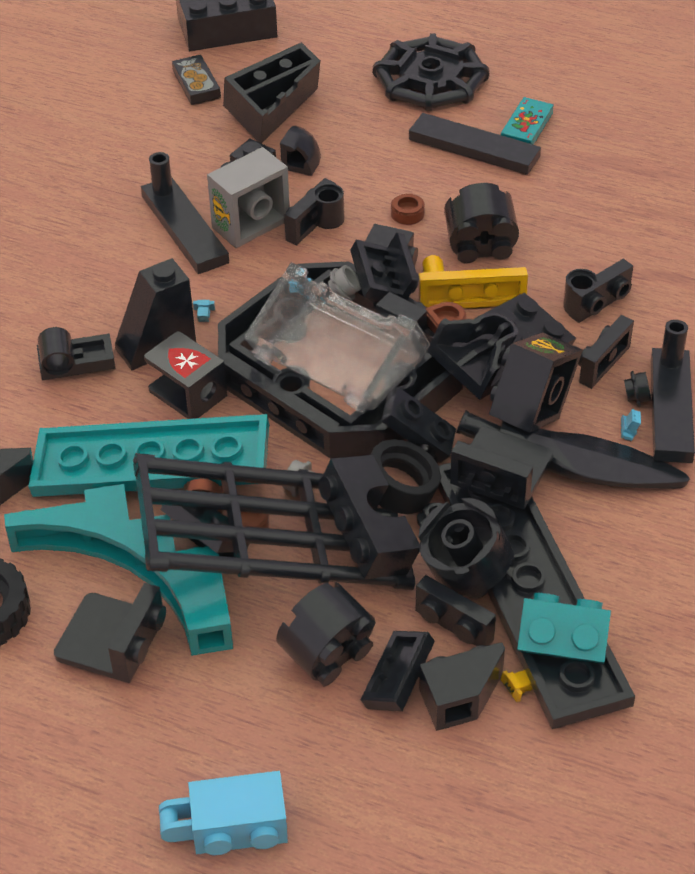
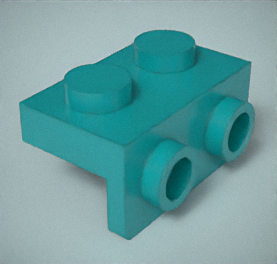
M534 593L533 599L524 598L517 651L601 664L605 663L611 610L602 609V602L577 599L576 605L559 603V596L546 593Z

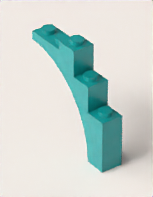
M124 484L84 490L85 502L64 504L4 514L5 528L11 552L33 550L66 551L111 562L129 570L146 583L160 587L161 597L171 606L185 631L191 656L233 649L231 622L222 573L168 570L167 572L147 571L141 518L130 520ZM167 515L154 516V519L171 520ZM157 536L160 552L219 556L218 553L208 546L175 551L173 537Z

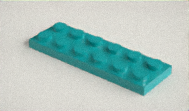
M268 415L39 428L28 487L32 497L84 494V490L121 484H124L125 492L138 491L133 466L135 453L151 454L158 458L219 464L231 462L232 465L267 468L270 426ZM148 473L150 487L183 488L187 482L199 479ZM209 479L222 486L221 480ZM235 481L236 485L258 484Z

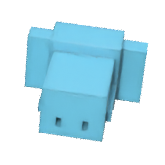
M193 301V309L197 310L198 322H209L210 311L215 310L214 301Z

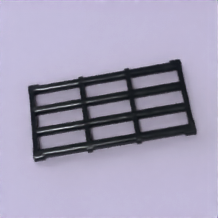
M135 453L133 466L137 482L147 571L167 572L168 570L236 574L241 578H248L249 576L316 580L322 584L329 583L330 581L393 586L394 589L413 590L415 587V576L412 567L408 574L364 579L359 567L328 564L326 550L350 552V549L343 535L321 532L319 519L334 520L328 504L315 502L312 489H319L318 485L320 478L323 476L322 473H312L304 469L291 471L232 465L231 462L219 464L158 458L151 454ZM148 473L221 480L224 494L150 487ZM235 481L298 487L301 501L237 495ZM153 504L226 510L229 525L154 519ZM383 507L376 509V512L383 516L398 517V513ZM241 512L304 517L307 532L243 526ZM157 536L232 542L234 557L160 552ZM246 543L311 548L314 563L250 559Z

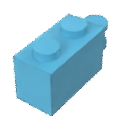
M280 771L188 782L189 797L166 800L158 807L161 839L167 842L194 840L196 854L222 855L235 849L250 847L269 849L277 844L288 843ZM191 818L189 820L178 821V819Z

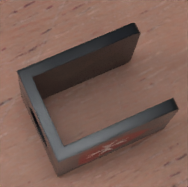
M175 332L144 355L146 363L163 373L161 377L148 386L149 392L187 419L199 418L227 397L224 360L183 333Z

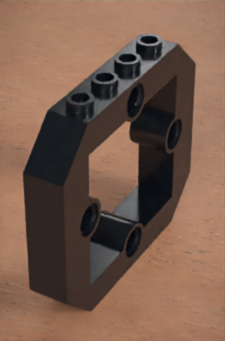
M349 261L297 264L291 270L305 269V275L307 278H311L312 289L286 291L285 280L289 279V270L218 323V357L224 360L227 391L262 414H267L268 418L330 459L370 455L373 448L382 441L405 439L381 422L388 393L399 387L434 413L463 390V384L427 352L434 336L428 325L415 340H412L376 322V304L378 302L364 298L362 289L355 293V298L352 300L344 297L338 298L332 293L328 281L330 280V272L334 268L339 269L347 265L357 274L355 265ZM408 297L407 301L424 309L427 308L422 303ZM330 302L372 327L374 334L379 339L395 341L421 357L411 366L398 362L385 366L380 371L379 392L351 415L310 390V379L305 371L291 367L279 370L259 357L276 343L282 346H294L303 342L307 335V320Z

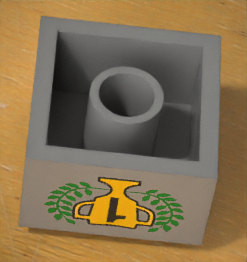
M264 147L207 174L212 228L235 248L284 224V214L290 208L288 167Z

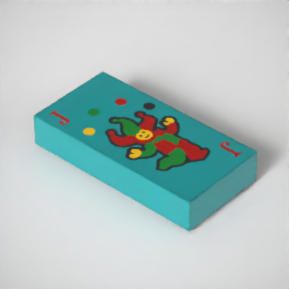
M523 97L502 130L501 135L534 145L553 114L554 104Z

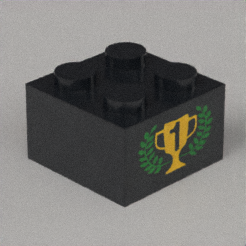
M543 332L509 345L502 358L504 370L501 379L496 382L490 394V401L493 403L489 415L529 433L558 420L583 349Z

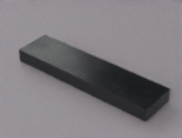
M422 113L409 129V140L527 175L541 156L540 146L426 113Z

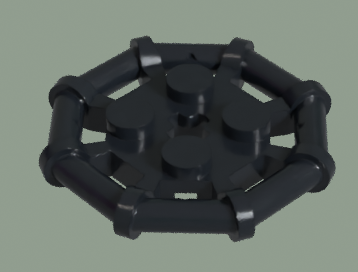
M430 33L429 37L404 42L399 40L392 42L390 49L383 58L374 63L372 73L381 82L385 89V96L389 100H401L425 107V111H432L434 107L457 102L466 104L472 101L474 93L481 83L488 80L490 69L482 63L475 52V46L471 43L466 42L462 44L436 37V33ZM391 75H399V78L393 80ZM463 77L470 78L467 83L461 80ZM409 89L417 90V91H420V92H423V93H419V92L412 91V90H409Z

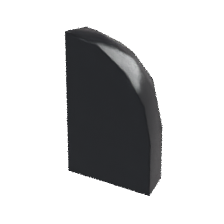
M296 125L287 131L280 142L281 162L288 167V171L312 176L321 159L320 149L313 135L306 129Z

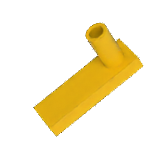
M430 255L422 262L423 273H419V302L427 308L442 302H453L463 308L496 307L522 293L527 294L528 273L526 267L444 271L442 259L439 256Z

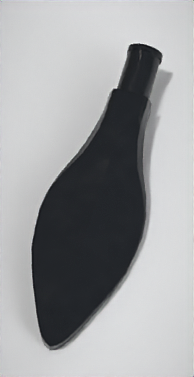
M467 410L464 411L456 433L474 439L479 429L485 426L550 448L554 451L553 459L546 470L572 480L616 487L660 489L683 488L690 480L689 476L681 470L662 461H653V456L586 434L555 432L545 429H537L529 433L502 421L501 425L495 424L469 413Z

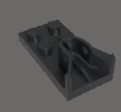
M522 293L474 319L452 321L446 318L443 319L438 325L427 352L473 395L481 400L491 394L494 385L501 379L504 370L502 358L506 349L512 343L542 332L571 345L575 342L576 337L540 307L534 299L530 298L526 293Z

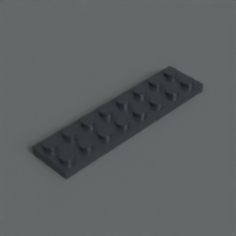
M451 463L439 465L441 480L438 488L445 503L448 502L450 505L462 503L463 498H473L484 502L494 511L511 543L515 554L514 560L503 579L488 590V595L521 665L526 671L551 728H559L633 707L635 695L608 642L604 664L517 651L524 598L533 599L534 593L557 595L560 597L559 603L576 605L577 599L585 598L532 496L523 510L450 484Z

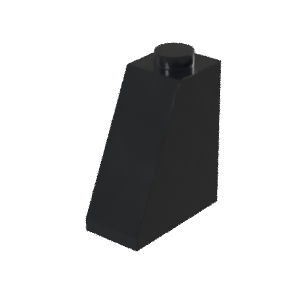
M173 258L143 269L138 273L115 341V349L131 371L148 364L145 362L144 355L177 331L196 342L190 279Z

